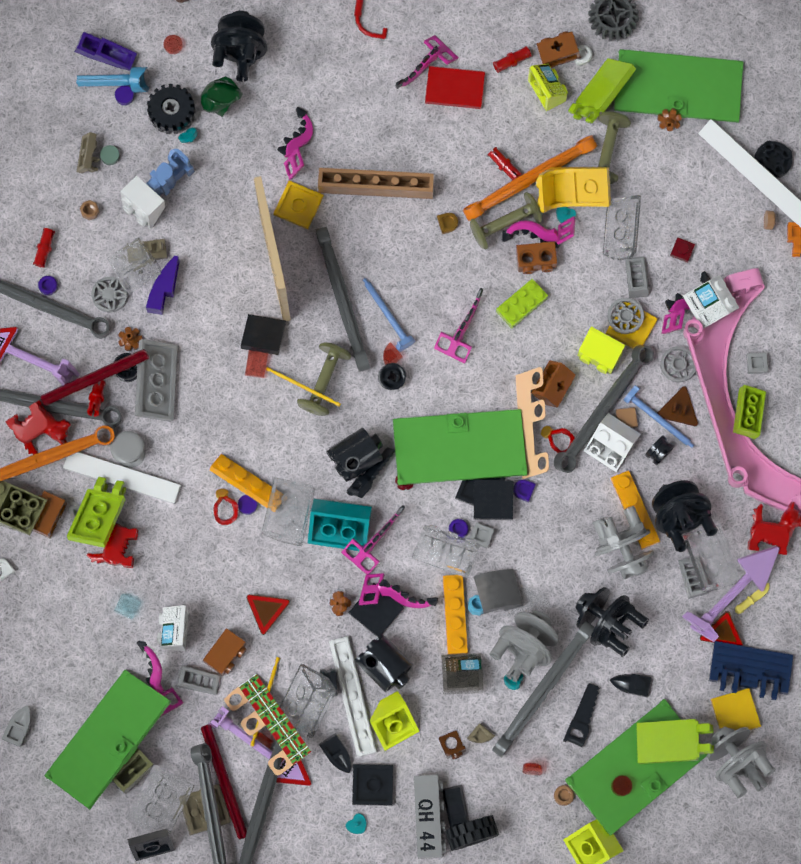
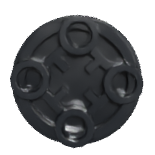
M766 141L757 149L754 156L777 179L785 176L792 165V151L784 144L776 141Z

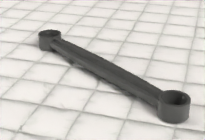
M327 226L315 229L358 371L370 369L369 361L363 348L353 307L347 295L348 291L332 247Z
M0 280L1 294L65 321L90 329L96 338H105L110 333V325L102 317L91 319L66 306ZM98 322L106 323V331L102 334H97L93 331L94 325Z
M645 345L634 347L631 355L632 361L598 404L567 451L559 452L555 456L554 467L558 471L570 473L575 469V457L593 436L600 422L610 413L641 366L649 365L653 361L654 351L651 347ZM645 349L646 357L641 362L640 352ZM567 456L569 460L568 465L563 469L561 462Z
M0 389V401L28 408L39 399L42 402L41 396ZM63 400L55 401L49 405L42 403V406L48 412L101 420L105 426L111 428L117 427L122 421L120 411L114 406H108L103 410L100 409L99 415L94 417L95 411L93 410L92 416H89L87 414L88 406ZM110 411L118 414V419L113 423L105 421V415Z
M587 621L584 622L574 636V639L558 657L520 709L506 732L495 744L492 751L501 758L545 701L550 690L558 683L583 644L592 635L595 628Z
M275 738L270 759L282 751ZM281 757L274 761V768L277 770L280 769ZM267 765L257 795L239 864H251L267 816V809L270 806L278 777L269 765Z
M202 743L191 748V758L198 767L202 803L213 864H227L218 807L209 768L212 753L210 747L206 743Z

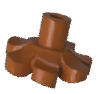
M671 108L670 112L668 109L662 110V114L657 116V120L660 121L659 127L661 129L667 127V131H672L673 127L678 129L680 127L679 121L682 120L681 114H676L677 110Z
M130 327L125 328V333L120 331L118 334L119 338H121L118 341L119 346L125 345L126 351H130L131 347L137 350L139 348L137 342L143 339L139 335L140 331L137 328H134L132 331Z
M337 591L333 593V599H330L329 604L333 606L332 611L336 616H343V612H346L347 607L351 606V600L348 597H344L343 591Z

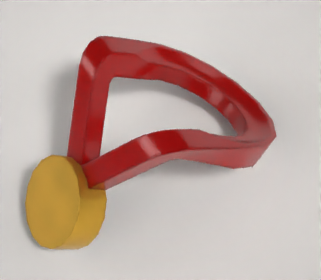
M548 425L543 427L540 433L541 436L549 439L551 448L557 453L566 452L567 449L561 451L554 444L552 435L565 434L570 438L569 446L575 439L568 429L553 430Z
M218 489L216 491L218 500L213 507L215 520L221 525L232 524L238 517V504L235 500L228 497L227 489ZM223 499L232 504L234 512L233 516L227 520L218 517V507Z

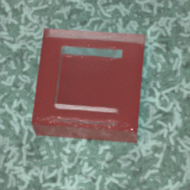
M123 593L114 612L132 620L141 602Z

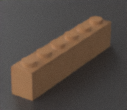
M319 168L318 193L433 199L434 174Z

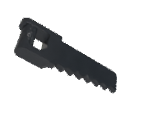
M387 447L381 454L383 461L367 470L363 475H359L347 489V494L363 498L372 488L373 480L376 479L379 471L383 469L389 458L393 456L395 450Z
M591 683L587 685L563 742L566 743L568 741L583 747L589 733L590 726L588 724L591 722V713L594 711L593 707L596 705V696L599 694L598 690L600 687ZM571 729L580 731L583 735L582 739L570 734Z

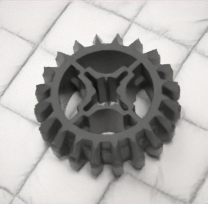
M594 0L595 4L592 3L590 5L591 10L588 12V16H590L588 22L592 24L591 29H596V36L602 33V39L609 36V41H612L613 37H615L617 42L620 40V36L624 39L627 38V34L631 35L633 33L632 29H636V23L639 21L637 16L639 11L635 9L636 3H631L632 0ZM608 5L607 11L603 12V14H598L603 7ZM624 18H629L626 24L621 27L618 26L619 22L623 21Z

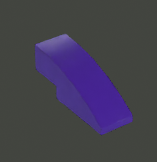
M86 32L81 34L74 51L87 58L130 71L137 53L103 37L99 39Z
M174 256L155 280L146 305L147 313L163 315L166 297H174L180 264L179 256Z

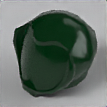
M225 76L213 80L206 85L201 93L202 108L208 113H216L223 117L230 105L241 99L243 93L231 78Z

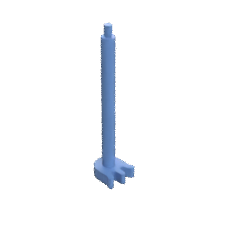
M364 278L365 287L401 339L396 345V349L400 353L413 345L415 340L412 336H406L371 282Z
M635 385L623 401L627 404L632 401L686 446L689 445L693 448L694 444L690 442V439L635 396L640 389Z

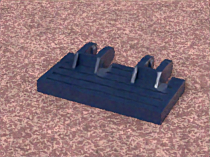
M715 641L708 681L717 683L718 675L721 674L719 691H724L727 676H732V693H737L739 678V687L757 689L758 681H760L759 698H764L766 694V683H772L771 700H776L779 685V694L788 695L793 655Z

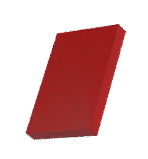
M429 66L425 104L481 109L485 72Z

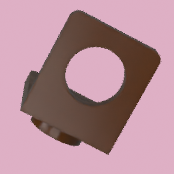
M457 731L439 737L447 759L452 757L455 760L463 756L466 747L463 746ZM453 737L456 739L457 746L454 749L446 747L445 741L447 738Z

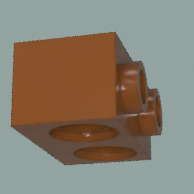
M555 241L516 245L518 272L532 274L534 271L542 270V272L547 273L556 269ZM549 255L551 260L544 261L541 256ZM530 257L532 261L530 263L523 262L522 258Z

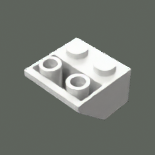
M136 176L120 191L122 208L127 214L130 215L132 213L142 227L146 226L151 229L163 212L165 202Z
M608 413L600 422L584 452L617 472L641 434Z

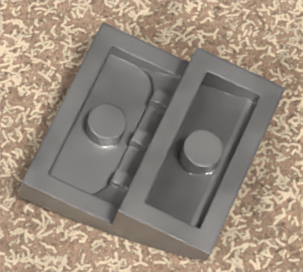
M513 569L492 571L474 576L484 614L499 609L507 611L523 606Z

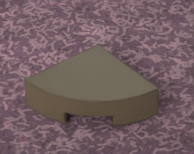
M479 723L467 739L473 743H486L493 739L495 735Z

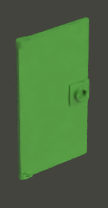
M619 49L618 61L633 64L636 70L615 97L614 111L659 115L662 114L664 109H668L670 112L671 108L677 110L676 114L680 113L682 118L712 119L739 123L743 61Z
M521 409L393 419L398 485L527 476Z
M124 670L44 776L90 810L123 765L128 762L138 749V745L171 701L136 678L129 671Z
M665 699L660 701L652 710L565 779L568 786L576 793L610 836L707 756V754H700L698 761L638 763L637 723L681 720Z

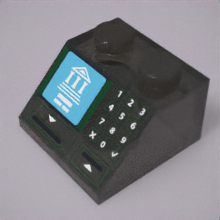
M481 653L441 655L443 695L483 693Z

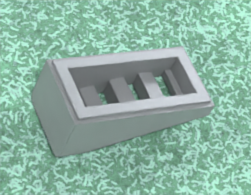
M625 258L629 298L648 297L645 258ZM630 265H641V267L630 268ZM642 272V274L631 275V273ZM632 280H643V282L632 283Z
M698 556L678 560L688 599L707 595L708 588ZM695 563L694 567L686 569L684 567L686 564ZM697 570V574L687 576L686 572ZM699 577V581L689 582L690 579ZM701 585L699 589H691L693 586Z
M181 666L176 687L216 695L221 675ZM185 673H189L187 683L184 682ZM193 675H197L195 685L192 684ZM202 676L205 677L203 687L200 686ZM209 678H213L211 689L207 688Z

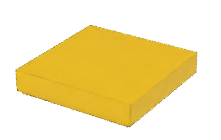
M289 180L273 215L308 230L324 195Z
M623 302L626 308L631 305L629 302ZM638 309L634 315H637L639 318H641L640 311ZM643 311L644 320L637 331L630 334H621L609 326L605 334L634 349L637 345H644L658 318ZM620 322L614 323L616 327L620 328ZM623 324V330H625L626 324ZM630 324L629 329H632L636 326Z
M749 688L737 691V693H730L710 699L719 729L727 727L737 730L747 727L749 730L761 727Z

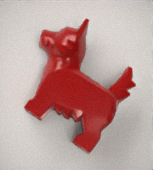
M40 399L29 406L31 415L26 417L24 421L18 420V414L5 421L9 429L13 430L15 437L24 443L25 450L28 449V454L33 455L38 453L33 443L36 437L46 433L53 440L64 444L67 443L68 428L71 426V423L66 419L61 421L55 420L42 406Z
M790 502L778 523L763 521L762 504L754 508L755 514L752 515L754 522L750 528V539L748 540L747 549L759 551L758 544L762 541L779 547L778 554L787 555V546L795 528L801 527V515L799 510L794 508L795 502Z
M116 523L106 547L103 549V553H87L86 556L91 559L92 563L97 561V564L105 562L112 566L122 565L125 568H133V556L126 558L124 554L126 553L125 549H128V541L137 540L138 530L135 528L128 529Z

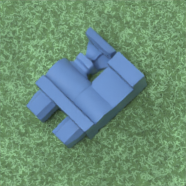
M172 149L169 152V164L163 162L156 171L153 169L149 173L151 179L146 184L159 196L161 194L167 196L170 190L176 186V182L185 173L190 177L195 172L188 157L179 149Z

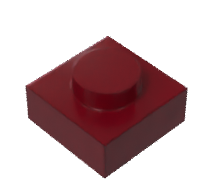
M677 237L670 256L688 263L695 244Z

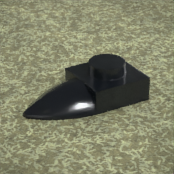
M633 673L622 674L611 678L610 682L622 692L647 698L651 677Z
M336 733L319 744L329 761L337 769L346 773L351 772L350 756Z

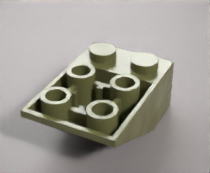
M0 481V525L30 536L48 500L5 481Z
M138 748L114 777L113 782L127 794L155 766Z

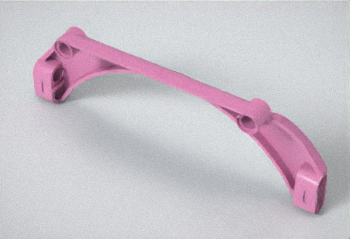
M759 268L734 273L724 278L727 288L739 306L737 310L704 329L701 322L694 316L686 323L683 335L688 342L726 467L729 484L734 488L743 487L746 495L784 512L790 502H795L794 508L799 510L801 515V478L788 473L763 455L749 437L733 433L735 412L727 387V355L729 344L739 319L747 307L765 288ZM695 327L698 332L696 334H692L689 332L688 328ZM733 474H740L743 480L736 481L733 478Z

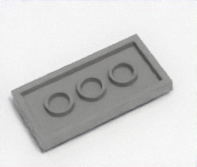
M141 339L139 340V350L145 349L149 359L139 363L137 367L135 416L171 422L174 416L177 345Z

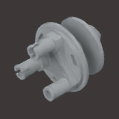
M634 506L623 510L630 526L628 527L629 529L618 533L612 517L608 519L603 517L592 522L599 536L598 541L600 543V546L596 548L595 555L599 556L620 548L624 561L610 567L607 571L608 573L620 571L623 579L645 573L648 570L645 560L654 555L653 550L633 556L630 549V543L650 533L649 529L646 530Z
M534 611L532 614L526 612L517 613L514 620L518 628L509 625L503 626L499 631L500 637L498 642L489 653L495 660H500L506 649L514 654L515 663L506 674L510 680L513 678L514 682H517L522 673L530 676L535 666H547L552 661L551 653L546 646H556L559 642V637L551 627L550 617L543 612Z
M723 727L713 734L714 754H707V758L709 761H715L728 753L731 755V758L720 767L715 778L718 781H723L726 785L728 784L737 798L747 793V789L738 779L740 776L749 778L758 792L763 790L761 785L765 788L768 783L758 772L759 768L765 777L771 775L776 770L766 758V743L759 741L739 751L737 747L747 739L750 730L747 727L737 730Z

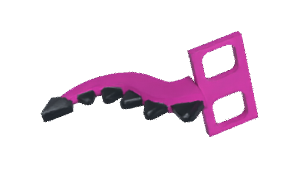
M436 35L424 40V43L431 51L408 77L396 82V89L414 81L438 57L446 65L456 61L459 57ZM435 40L440 46L434 47L429 41ZM447 52L453 59L447 60L442 54Z
M300 107L296 108L298 118L303 119L300 124L305 127L298 128L300 134L294 131L293 138L284 137L283 140L286 146H280L277 149L285 158H288L284 162V166L289 180H292L304 167L299 148L306 145L313 135V125L307 116V111ZM297 155H298V158H299V161H300L299 166L297 165V162H296V159H295V157H296ZM289 163L291 164V167H292V170H293L292 174L290 173V170H289V167H288V164H289Z
M573 216L559 224L558 231L556 228L548 230L533 221H519L511 225L507 230H503L502 241L506 242L512 239V233L519 235V230L522 231L523 235H527L530 231L531 239L539 237L540 243L555 241V248H559L562 242L575 235L576 218ZM571 222V224H570L569 226H567V227H565L564 229H562V227H563L564 225H566V224H568V223ZM568 232H570V234H569L568 236H566V237H564V238L562 239V236H563V235H565V234H567Z
M705 271L701 273L700 282L704 284L711 280ZM679 293L675 295V301L665 300L670 314L664 316L661 334L682 329L685 310H691L684 297ZM678 315H679V316H680L679 324L676 326V320H677V317H678ZM671 318L669 327L666 329L667 320Z
M483 288L479 289L475 302L454 336L452 337L441 331L434 349L464 364L472 346L461 340H463L465 331L478 307L483 294ZM441 337L451 341L448 350L438 346ZM459 345L468 349L465 358H461L455 353Z
M402 505L394 516L364 546L353 538L341 553L365 574L369 575L380 562L370 552H372L376 544L403 512L405 506ZM350 544H354L360 550L356 557H352L347 552ZM365 557H369L375 563L370 570H367L361 564Z
M384 573L365 576L359 605L378 604L381 593L382 596H390L398 603L410 608H426L436 606L438 603L437 597L427 598V601L423 599L417 601L414 596L408 598L409 593L400 591V585H390L384 579ZM380 577L378 584L368 585L370 578ZM376 593L372 601H364L365 595Z
M139 640L137 645L142 652L146 651V657L151 659L148 662L151 668L147 670L150 677L145 679L152 689L164 697L172 693L178 700V703L175 705L169 704L160 716L162 717L181 706L183 701L173 687L166 691L161 686V663L154 651L147 646L146 642Z

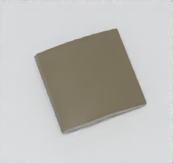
M216 784L213 787L222 826L231 821L220 786ZM201 789L179 796V803L189 835L192 836L207 831Z

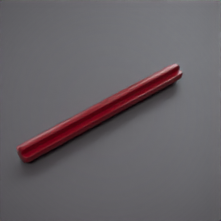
M145 349L139 350L41 395L42 403L49 405L148 360L149 355Z
M209 724L201 727V732L205 743L211 749V761L239 840L245 839L247 829L212 727Z

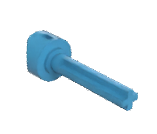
M132 67L130 75H77L76 84L78 87L130 85L133 93L148 92L149 87L144 78V72L148 67Z

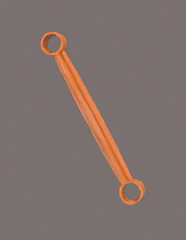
M593 135L579 140L575 146L527 171L481 201L466 206L462 211L467 220L470 221L481 216L485 210L529 187L532 183L536 182L541 173L550 167H562L579 155L586 154L595 149L598 145Z
M100 426L94 431V434L61 444L0 468V481L48 465L96 444L108 445L114 440V431L109 426ZM101 428L110 431L111 436L108 442H101L97 438V432Z

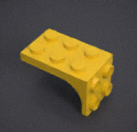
M550 167L541 173L536 180V186L539 189L538 206L541 213L559 207H609L611 205L609 167Z

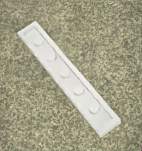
M79 452L68 456L63 466L65 470L96 480L98 477L106 478V483L115 485L117 480L124 481V487L128 490L175 504L181 487L179 484Z
M347 636L331 640L329 644L356 755L361 757L377 753L349 638Z

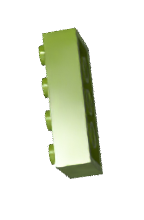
M531 279L497 307L496 312L512 329L548 299V295Z
M747 385L739 388L733 433L752 439L760 436L766 391Z

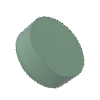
M108 145L102 148L100 157L104 164L114 165L119 161L120 154L115 146Z

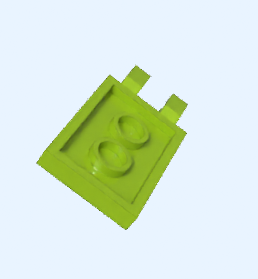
M607 58L576 99V103H572L568 112L574 114V119L580 120L582 117H586L585 121L592 124L600 112H605L635 72L636 68L634 65Z
M98 477L94 488L87 489L67 534L69 541L106 547L126 501L124 497L126 492L124 481L117 480L112 493L106 492L108 488L106 478Z
M696 719L637 723L638 763L698 761L700 754H714V745L710 743L699 744V734L714 733L713 725L710 723L699 724V721Z

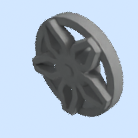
M104 277L95 283L91 296L93 303L99 310L115 312L125 305L128 291L120 279ZM110 281L109 286L107 287L103 282ZM119 284L123 287L124 292L121 290H117ZM99 285H102L105 288L102 290L100 289ZM98 289L100 294L95 297V291ZM123 299V301L118 306H116L115 300ZM106 301V305L108 308H104L99 304L105 303ZM113 302L112 308L109 305V303Z
M621 298L611 304L607 318L610 326L615 331L621 334H630L637 331L642 325L644 312L637 301L630 298ZM622 302H629L632 304L626 308V306ZM615 306L618 313L611 315V311ZM638 309L640 311L641 318H639L637 315H634ZM620 322V328L616 327L614 323ZM623 324H626L625 330H623ZM630 324L636 326L632 329H629Z
M676 346L668 349L663 354L660 366L662 373L667 379L673 382H685L695 374V365L687 366V363L694 364V362L689 359L685 360L686 353L691 356L689 349ZM679 350L676 354V357L672 354H669L672 351ZM666 356L672 358V362L669 361L666 358ZM664 360L667 364H670L666 370L664 368ZM672 368L673 372L668 374V370ZM693 368V371L687 376V371L685 369L689 370ZM682 371L684 372V378L680 375ZM677 372L679 378H674L672 375Z

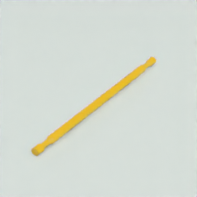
M269 367L266 368L267 371L272 372L273 374L340 407L341 403L336 402L333 399L277 371H274Z
M276 657L267 689L269 692L276 674L277 665L280 660L279 657ZM258 731L255 734H253V739L250 744V746L254 747Z

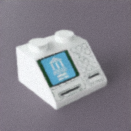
M720 275L683 295L695 318L701 322L703 329L739 308L735 298L731 295Z
M185 605L163 607V613L159 614V625H162V631L158 632L157 644H160L162 650L186 651L189 611Z

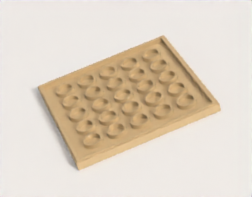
M261 176L254 177L259 214L282 319L290 321L286 287Z

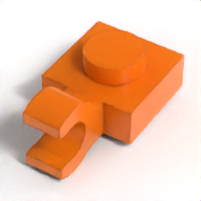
M788 222L787 243H793L792 257H800L801 227L795 222Z

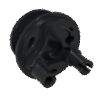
M238 10L221 17L218 21V31L211 38V47L213 49L212 65L214 67H222L224 59L236 62L238 66L236 80L243 82L244 77V82L248 81L249 67L255 64L256 60L262 58L268 48L267 41L263 37L265 26L262 21L249 15L248 11Z
M681 480L670 484H663L652 500L653 510L657 513L655 525L660 532L666 534L671 539L677 552H683L688 547L682 534L694 530L701 524L707 536H714L717 533L718 529L711 518V502L706 495L699 493V489L694 482Z
M607 587L599 589L596 593H584L575 606L579 614L576 623L577 628L580 629L585 621L591 624L596 617L599 618L592 632L590 643L594 646L602 644L606 648L609 647L621 657H624L630 647L618 640L616 635L626 641L629 638L626 634L631 635L632 630L623 625V623L629 619L643 629L648 624L649 618L641 614L630 604V599L627 595L620 596L606 611L603 610L610 595V590Z

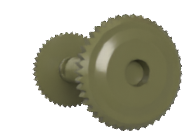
M606 111L598 116V120L607 125L598 167L610 168L618 128L629 127L631 121L621 113ZM609 171L610 184L618 181V176Z
M524 193L526 205L482 227L479 226L475 219L470 220L473 236L482 249H488L485 237L530 215L533 216L538 224L541 223L542 213L536 200L530 193Z
M323 342L319 345V348L328 355L314 387L315 391L323 395L338 358L350 360L351 358L349 351L328 342ZM314 394L311 395L310 400H297L298 406L309 413L318 416L329 414V410L320 405L322 398Z

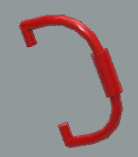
M356 0L354 16L358 29L369 37L386 39L387 28H383L382 34L369 32L362 27L360 17L364 0Z

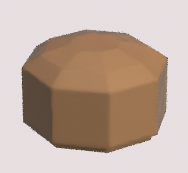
M91 200L82 203L80 207L82 217L87 220L97 218L99 214L97 203Z

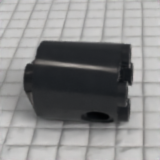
M362 427L331 446L326 453L331 461H334L336 464L335 469L338 474L347 482L383 461L379 452L383 444L376 433L370 436Z
M383 634L376 640H372L366 646L368 650L365 653L362 652L354 660L384 692L389 691L394 686L400 690L410 680L408 672L413 664Z

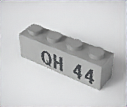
M438 775L414 776L418 859L442 858V853H446L445 841H441V833L445 832L444 820H440V812H444L443 800H439V792H443L442 780H438Z

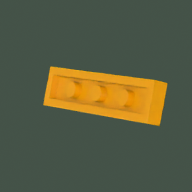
M223 454L210 467L211 472L272 512L277 510L286 497Z
M629 470L611 477V482L623 509L634 506L644 528L650 530L648 535L638 540L641 550L660 543Z
M463 575L443 576L448 655L468 654Z

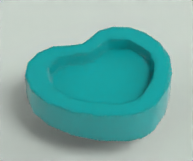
M189 128L184 133H181L178 139L181 143H191L197 137L198 132L195 128Z
M559 207L556 210V217L560 223L576 216L574 209Z
M523 674L520 675L517 682H514L513 678L510 680L505 675L504 683L506 687L511 690H518L521 686L520 683L524 679Z
M359 813L354 815V818L346 823V829L353 834L364 833L366 829L365 817Z

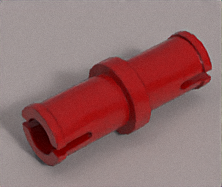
M527 46L514 53L510 52L506 57L493 62L494 69L497 73H500V71L511 66L515 67L517 63L530 58L531 52Z
M497 147L488 153V156L499 166L498 169L504 171L512 180L522 175L511 163V159H507Z
M43 228L40 243L36 246L37 253L33 265L45 268L48 253L52 250L51 243L55 231L52 229Z
M104 380L100 381V385L98 382L93 384L92 392L88 397L89 406L87 414L89 416H92L93 410L95 411L94 417H97L100 413L106 385Z

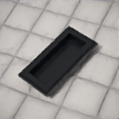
M462 785L443 788V797L450 828L468 822L469 818Z

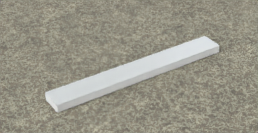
M710 119L698 134L801 227V200L717 123Z

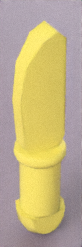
M766 583L764 591L758 589L737 605L735 613H743L749 606L754 605L756 601L761 599L768 592L769 583Z

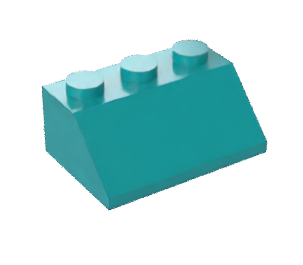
M314 498L310 513L307 544L344 549L354 538L359 544L364 546L368 540L372 507ZM350 544L347 550L360 551L354 544Z

